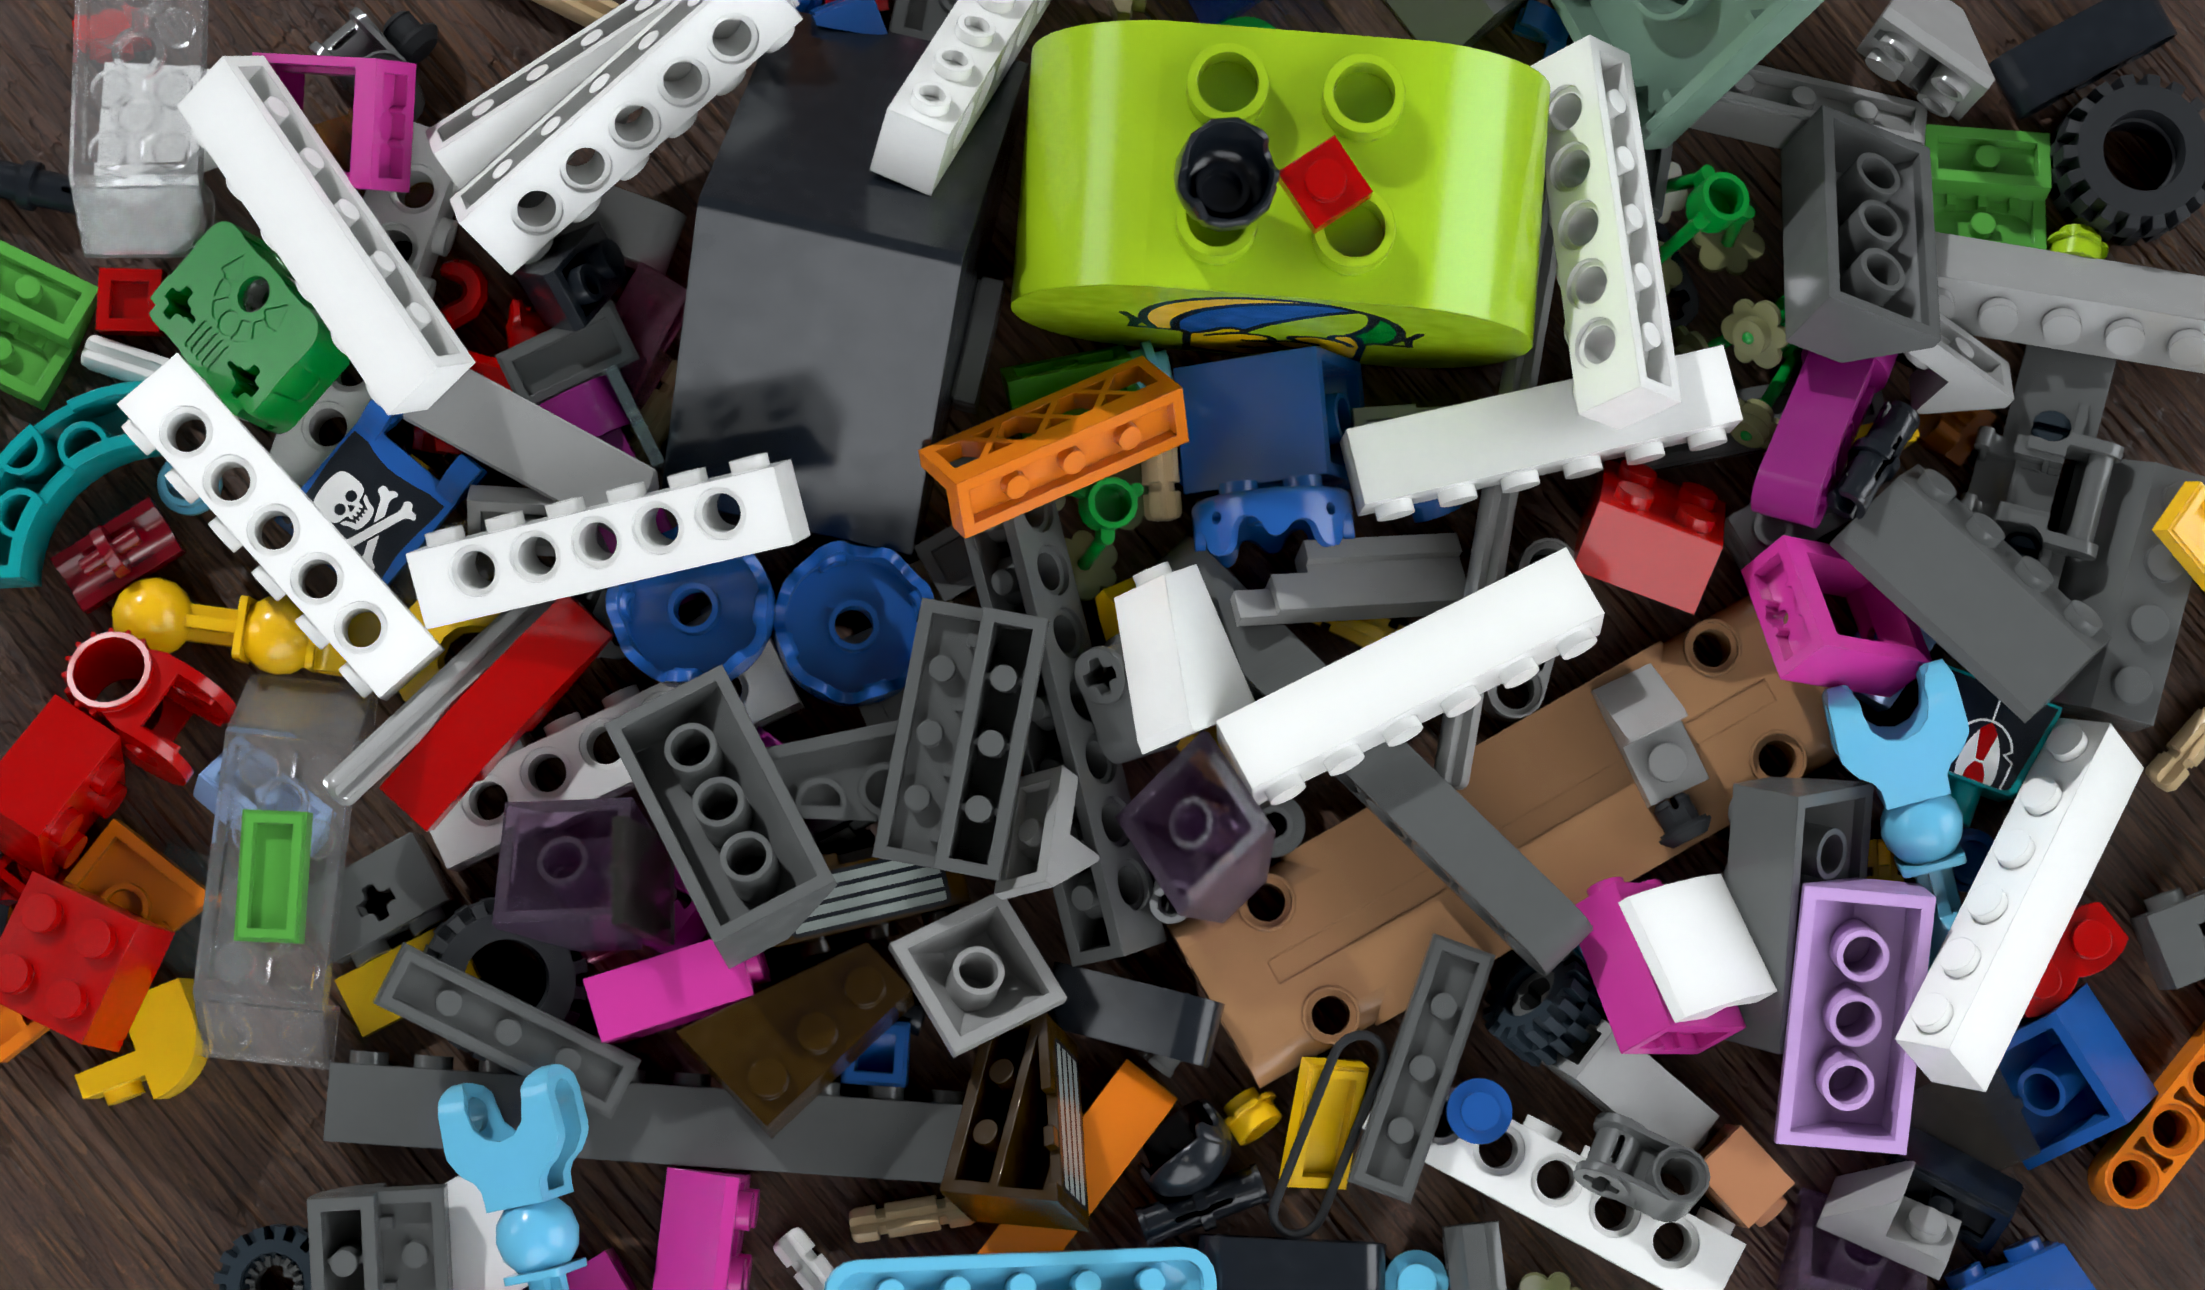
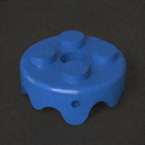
M1319 474L1286 477L1283 479L1284 487L1258 489L1256 480H1234L1219 483V495L1198 501L1192 508L1195 552L1206 551L1207 548V551L1220 564L1228 568L1235 564L1242 542L1253 543L1265 553L1275 555L1282 551L1287 538L1293 532L1300 529L1307 534L1309 540H1316L1322 547L1339 545L1342 538H1355L1352 497L1345 489L1323 486L1322 475Z
M677 525L675 528L661 534L666 538L675 540L679 527ZM754 554L608 587L605 596L606 611L622 652L650 678L674 688L721 664L731 681L747 671L763 653L772 635L776 616L775 593L769 575ZM694 593H702L709 596L712 603V611L709 618L698 626L690 627L683 625L678 615L681 602L687 596Z
M846 541L827 543L815 550L788 575L781 587L775 605L776 616L773 625L776 652L786 672L799 687L817 699L839 706L852 707L880 703L897 695L905 688L922 597L934 599V594L929 584L900 555L891 549L856 546ZM855 610L866 615L871 623V635L865 641L856 644L842 640L835 630V620L841 613Z

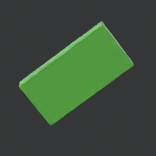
M243 809L234 941L305 944L313 813Z

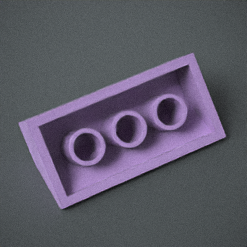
M1856 877L1802 883L1774 1132V1142L1776 1144L1907 1154L1917 1065L1896 1042L1895 1037L1928 974L1936 896L1920 883Z

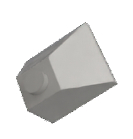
M994 894L897 939L888 946V950L953 1058L1065 1003L1067 1000V996L1007 899L1001 900Z

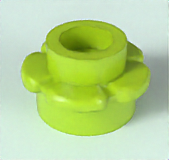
M2084 224L2065 225L2047 239V250L2093 259H2105L2109 248L2107 243L2101 241V236L2092 227Z

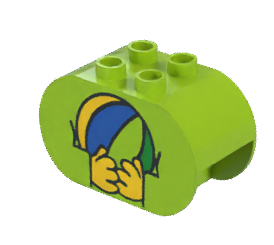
M1167 20L1099 22L1065 28L1050 33L1035 43L1031 54L1011 310L1021 320L1047 331L1084 340L1140 347V342L1150 340L1153 348L1253 356L1319 346L1358 361L1361 364L1410 368L1470 367L1518 358L1532 349L1534 340L1551 88L1549 81L1536 69L1515 59L1481 49L1435 41ZM1239 117L1261 128L1268 135L1269 151L1275 166L1279 170L1335 135L1373 193L1370 199L1316 234H1313L1278 182L1270 208L1264 215L1245 229L1218 232L1203 227L1198 221L1193 220L1182 206L1174 184L1176 158L1191 133L1209 120Z

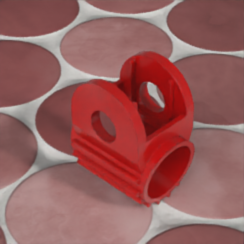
M109 628L108 632L98 635L95 632H91V638L84 643L76 642L77 650L72 656L65 657L68 664L67 671L61 673L67 686L64 692L70 704L120 735L122 752L133 764L166 782L178 786L186 785L194 771L190 764L178 753L181 747L173 743V741L193 713L217 727H220L222 723H230L238 711L235 702L223 689L204 674L167 652L150 649L145 638L139 640L132 635L130 630L124 633L114 632L113 628ZM123 679L140 680L133 691L118 700L110 702L96 701L100 692L113 682ZM163 701L160 720L150 730L144 724L159 703Z

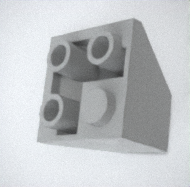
M1891 0L1856 49L1857 52L1866 57V65L1875 74L1892 82L1898 79L1918 93V101L1927 110L1940 117H1948L1950 115L1957 121L1970 110L1995 81L1964 10L1950 0Z

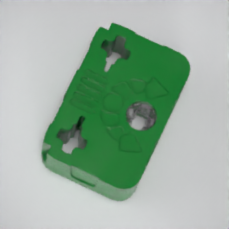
M222 221L214 224L195 244L194 249L173 273L169 274L150 298L155 304L154 308L149 312L152 321L161 331L165 332L182 352L181 355L210 385L227 408L235 416L274 434H283L290 431L351 362L348 356L336 347L332 341L330 330L313 305L299 293L296 287V280L279 255L264 240L231 222Z

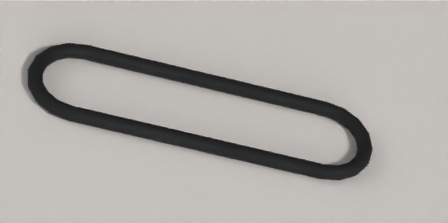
M1356 1030L1340 1038L1330 1051L1270 1202L1268 1212L1270 1224L1277 1234L1287 1239L1305 1238L1312 1235L1322 1226L1355 1148L1388 1061L1386 1045L1378 1035L1370 1031ZM1367 1040L1377 1049V1066L1319 1212L1308 1226L1298 1230L1288 1229L1279 1221V1206L1337 1059L1343 1048L1351 1042Z

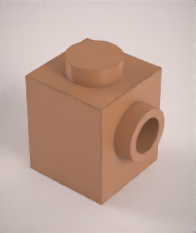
M1725 1124L1697 1151L1707 1163L1710 1172L1709 1187L1704 1195L1735 1226L1750 1228L1755 1223L1758 1227H1763L1773 1220L1786 1206L1787 1200L1783 1195L1795 1182L1742 1125Z

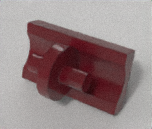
M147 497L106 524L96 527L89 532L90 534L51 557L50 560L68 584L81 610L86 614H90L117 597L128 585L142 578L149 577L187 552L154 499Z

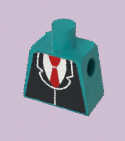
M1947 665L1955 676L1969 724V734L1961 753L1951 763L1948 771L1951 791L1949 795L1956 800L1963 814V827L1969 828L1980 796L1997 802L2013 799L2059 719L2062 707L2048 703L2024 723L1972 674Z

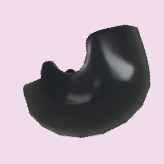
M1239 117L1216 118L1209 120L1191 133L1176 158L1174 170L1175 191L1188 215L1193 220L1198 221L1203 227L1218 232L1245 229L1269 210L1277 189L1276 184L1279 181L1280 170L1275 166L1268 147L1269 137L1261 128Z
M1196 1099L1181 1107L1151 1134L1143 1145V1151L1150 1163V1169L1140 1162L1137 1166L1148 1186L1162 1196L1180 1197L1195 1194L1217 1180L1229 1161L1232 1143L1230 1129L1207 1099Z

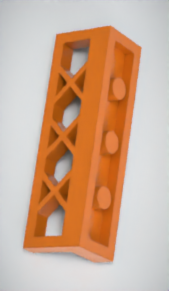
M1141 355L918 450L920 464L925 471L946 489L952 526L966 539L1189 442L1183 387ZM1137 382H1141L1146 386L1136 391H1118ZM1084 408L1090 410L1080 415H1062L1066 411ZM1018 433H1035L1024 439H1006ZM962 457L977 458L956 468L950 464V462Z

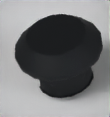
M399 11L387 20L383 27V35L397 52L404 57L407 63L417 64L425 59L435 48L438 26L434 23L421 24L410 11Z
M1685 793L1677 794L1671 798L1674 809L1668 800L1660 803L1655 807L1654 812L1665 832V835L1660 837V845L1674 849L1708 831L1712 817L1710 815L1707 816L1706 813L1699 816L1689 797L1690 795Z

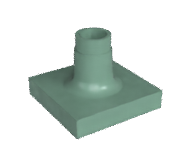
M1551 0L1573 42L1591 35L1630 54L1644 150L1668 148L1825 1Z

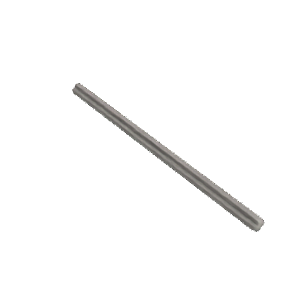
M1545 177L1533 347L1528 353L1518 358L1504 361L1498 395L1537 387L1557 266L1553 230L1548 220L1549 201ZM1501 485L1482 489L1463 598L1504 578L1519 491L1503 493ZM1484 693L1480 694L1481 700L1477 705L1458 716L1448 718L1443 713L1434 770L1455 790H1463L1469 784Z

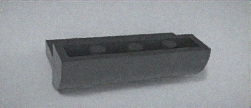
M922 597L872 857L991 880H1001L1050 623L1048 618L988 607L978 608Z
M386 1183L364 1184L319 1192L307 1199L311 1290H453L448 1184L387 1187Z

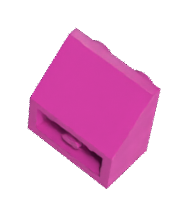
M677 1165L667 1167L653 1290H749L752 1255L742 1254L744 1231L756 1228L760 1203V1189L750 1188L751 1174Z

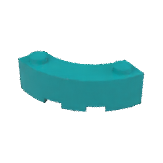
M144 380L123 382L97 388L67 400L66 406L54 411L36 425L29 424L1 452L0 589L42 587V569L50 538L57 523L76 497L97 479L120 466L146 458L162 456L157 449L147 456L121 428L129 418L117 403Z

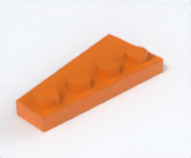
M115 818L112 819L64 879V881L79 886L172 932L179 930L219 899L218 896L121 820ZM0 1004V1063H8L49 1031L50 1028Z

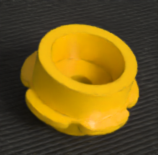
M1251 1087L1236 1095L1224 1106L1223 1110L1228 1116L1224 1121L1241 1146L1257 1140L1282 1119V1114L1273 1102L1276 1098L1274 1092L1267 1091L1259 1094L1255 1087Z

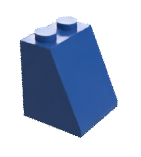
M1310 346L1173 368L1174 381L1183 387L1189 442L1180 445V449H1178L1179 483L1183 486L1185 495L1200 499L1219 495V483L1234 480H1256L1258 489L1284 487V478L1305 474L1322 475L1323 486L1338 487L1345 490L1351 489L1340 441L1346 429L1353 428L1351 410L1353 408L1365 407L1360 362L1319 346Z

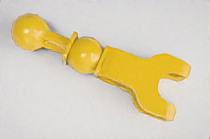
M161 577L142 578L128 585L119 594L112 609V622L115 632L125 633L127 630H130L132 635L139 640L145 638L150 649L167 652L168 654L178 650L186 641L232 647V659L245 664L251 662L259 670L274 675L292 674L305 668L312 673L343 677L338 669L347 662L331 643L320 650L295 622L303 612L287 594L279 601H276L271 595L260 601L255 600L251 596L241 595L238 609L191 603L187 593L175 582ZM417 600L409 610L424 625ZM371 612L356 615L348 627V637L356 647H367L373 644L381 632L380 620L375 613ZM502 612L427 629L445 651L399 690L403 700L407 702L445 666L444 658L452 642L463 634L483 631Z

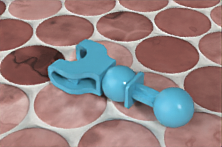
M1943 659L1924 663L1919 667L1916 673L1918 705L1909 719L1896 726H1876L1865 720L1860 702L1846 685L1827 688L1822 693L1830 741L1835 753L1839 756L1842 765L1853 775L1875 785L1877 794L1885 806L1880 819L1881 837L1887 849L1894 854L1898 870L1904 878L1914 877L1916 883H1920L1936 896L1928 972L1962 906L1953 867L1967 862L1965 852L1959 845L1963 833V814L1956 800L1949 795L1951 791L1948 771L1951 763L1961 753L1969 734V724L1955 676Z
M561 1064L541 1066L529 1074L520 1089L521 1122L517 1130L504 1121L492 1091L484 1085L462 1083L451 1086L443 1093L438 1102V1120L447 1162L463 1179L473 1183L481 1192L486 1213L503 1210L496 1224V1246L503 1262L517 1272L503 1278L505 1286L528 1282L529 1290H569L566 1273L587 1266L586 1257L572 1259L579 1246V1224L572 1208L558 1198L574 1192L571 1167L573 1160L582 1151L589 1131L588 1118L576 1076L569 1068Z

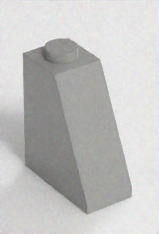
M1603 1019L1600 1020L1598 1026L1592 1024L1587 1026L1585 1030L1591 1036L1584 1044L1578 1039L1574 1041L1572 1046L1575 1052L1565 1058L1558 1052L1557 1063L1548 1066L1541 1061L1545 1067L1602 1112H1612L1632 1118L1646 1129L1694 1151L1699 1150L1704 1144L1709 1129L1719 1118L1715 1111L1648 1054H1621L1610 1024Z

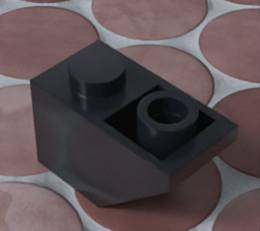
M599 221L554 238L551 248L540 260L528 265L523 264L515 271L518 280L544 326L573 332L585 328L629 277L619 246L607 237Z

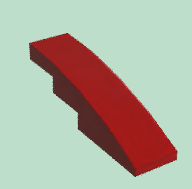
M573 596L557 599L459 698L391 773L379 789L426 832L435 830L474 783L484 780L525 732L533 731L615 634Z

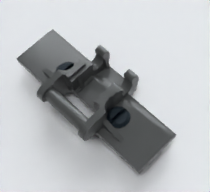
M2027 344L2014 390V401L2009 409L2003 436L1996 434V430L1992 427L1979 426L1974 443V448L1978 452L1968 493H1962L1960 501L1973 513L1980 512L1995 521L2005 534L2003 540L2022 557H2032L2044 565L2053 576L2054 582L2052 584L2058 588L2066 556L2094 561L2097 558L2099 546L2094 543L2104 500L2114 463L2122 461L2125 450L2124 447L2116 443L2096 438L2117 359ZM2065 459L2087 463L2068 535L2047 529L2051 506Z

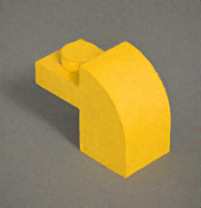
M176 978L148 990L129 1030L136 1051L75 1074L74 1076L83 1099H100L105 1097L108 1106L116 1105L145 1093L142 1082L146 1080L153 1099H170L184 1091L197 1079L209 1056L211 1028L194 979Z

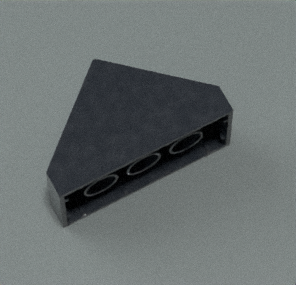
M799 12L803 20L795 26L794 34L790 40L779 50L773 53L765 52L759 57L698 200L662 489L670 488L667 476L706 467L708 478L731 473L730 461L767 452L770 464L791 459L810 531V536L805 538V540L823 544L834 541H846L856 546L884 547L896 552L906 563L912 564L917 558L915 546L921 541L935 479L921 467L918 450L945 439L953 406L951 400L952 387L978 279L981 280L984 275L1028 90V63L1014 60L934 192L929 196L870 171V166L887 108L931 41L892 32L882 35L861 34L816 26L811 17L812 14ZM721 493L717 500V510L720 517L726 522L738 524L741 511L737 501L730 495Z

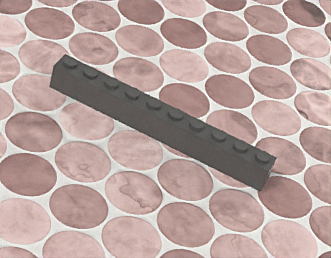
M350 1050L349 1063L330 1062L323 1141L444 1149L438 1120V1102L448 1088L462 1083L484 1085L492 1091L504 1121L517 1130L521 1122L520 1089L525 1077L488 1059L486 1061L479 1060L478 1071L453 1070L454 1057L415 1054L414 1067L388 1065V1052ZM637 1069L612 1119L585 1107L589 1131L583 1149L576 1158L942 1183L966 1092L931 1089L930 1102L904 1100L905 1088L867 1085L866 1097L840 1096L841 1083L832 1082L772 1139L724 1088L711 1087L712 1076L710 1074L673 1072L672 1084L646 1083L647 1070Z

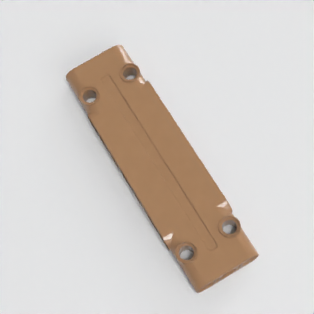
M1747 595L1664 643L1661 640L1476 745L1469 784L1463 790L1456 791L1576 905L1588 897L1586 891L1593 884L1611 877H1623L1625 882H1631L1730 825L1728 810L1733 797V783L1769 777L1761 770L1759 765V753L1765 745H1774L1785 754L1787 769L1782 777L1804 778L1839 758L1830 741L1822 702V693L1828 687L1780 680L1751 597ZM1788 613L1784 616V624L1788 621ZM1709 635L1719 642L1723 651L1719 666L1707 667L1695 658L1693 643L1697 636ZM1650 663L1685 708L1688 716L1681 721L1710 778L1680 792L1690 795L1689 797L1699 816L1706 813L1707 816L1710 815L1712 817L1708 831L1674 849L1660 845V837L1665 835V832L1654 814L1655 807L1666 800L1669 801L1674 809L1671 802L1672 797L1647 808L1591 693L1592 690ZM1368 808L1305 842L1292 852L1280 857V862L1188 913L1185 920L1167 925L1176 945L1207 999L1225 1004L1221 1024L1259 1089L1298 1068L1302 1057H1317L1333 1048L1335 1043L1345 1034L1356 1030H1364L1374 1023L1378 1026L1404 1012L1432 934L1435 933L1496 955L1495 959L1512 950L1497 933ZM1261 885L1276 889L1283 901V908L1279 917L1269 922L1254 918L1247 906V898L1250 891ZM1324 997H1333L1339 1000L1344 1005L1347 1013L1344 1027L1338 1033L1332 1035L1320 1032L1314 1026L1312 1020V1009L1315 1003Z

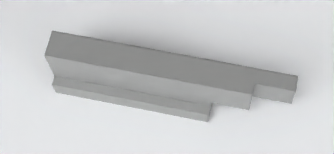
M1457 533L1359 537L1354 539L1342 538L1339 545L1322 547L1316 540H1303L1294 560L1297 573L1271 574L1265 589L1233 591L1230 601L1236 626L1428 616L1463 599L1466 578L1459 557L1462 549Z

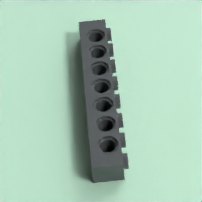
M965 457L952 461L950 464L956 468L977 458ZM1054 500L969 538H964L981 608L988 607L1048 618L1050 620L1022 770L1025 776L1063 765L1078 776L1070 835L1100 857L1099 861L1052 887L1072 967L1123 957L1166 942L1167 940L1162 922L1156 919L1150 910L1149 903L1153 893V884L1122 763L1115 764L1103 754L1098 744L1096 729L1085 700L1076 685L1074 676L1075 663L1082 653L1092 648ZM1098 671L1092 674L1093 679L1099 677Z

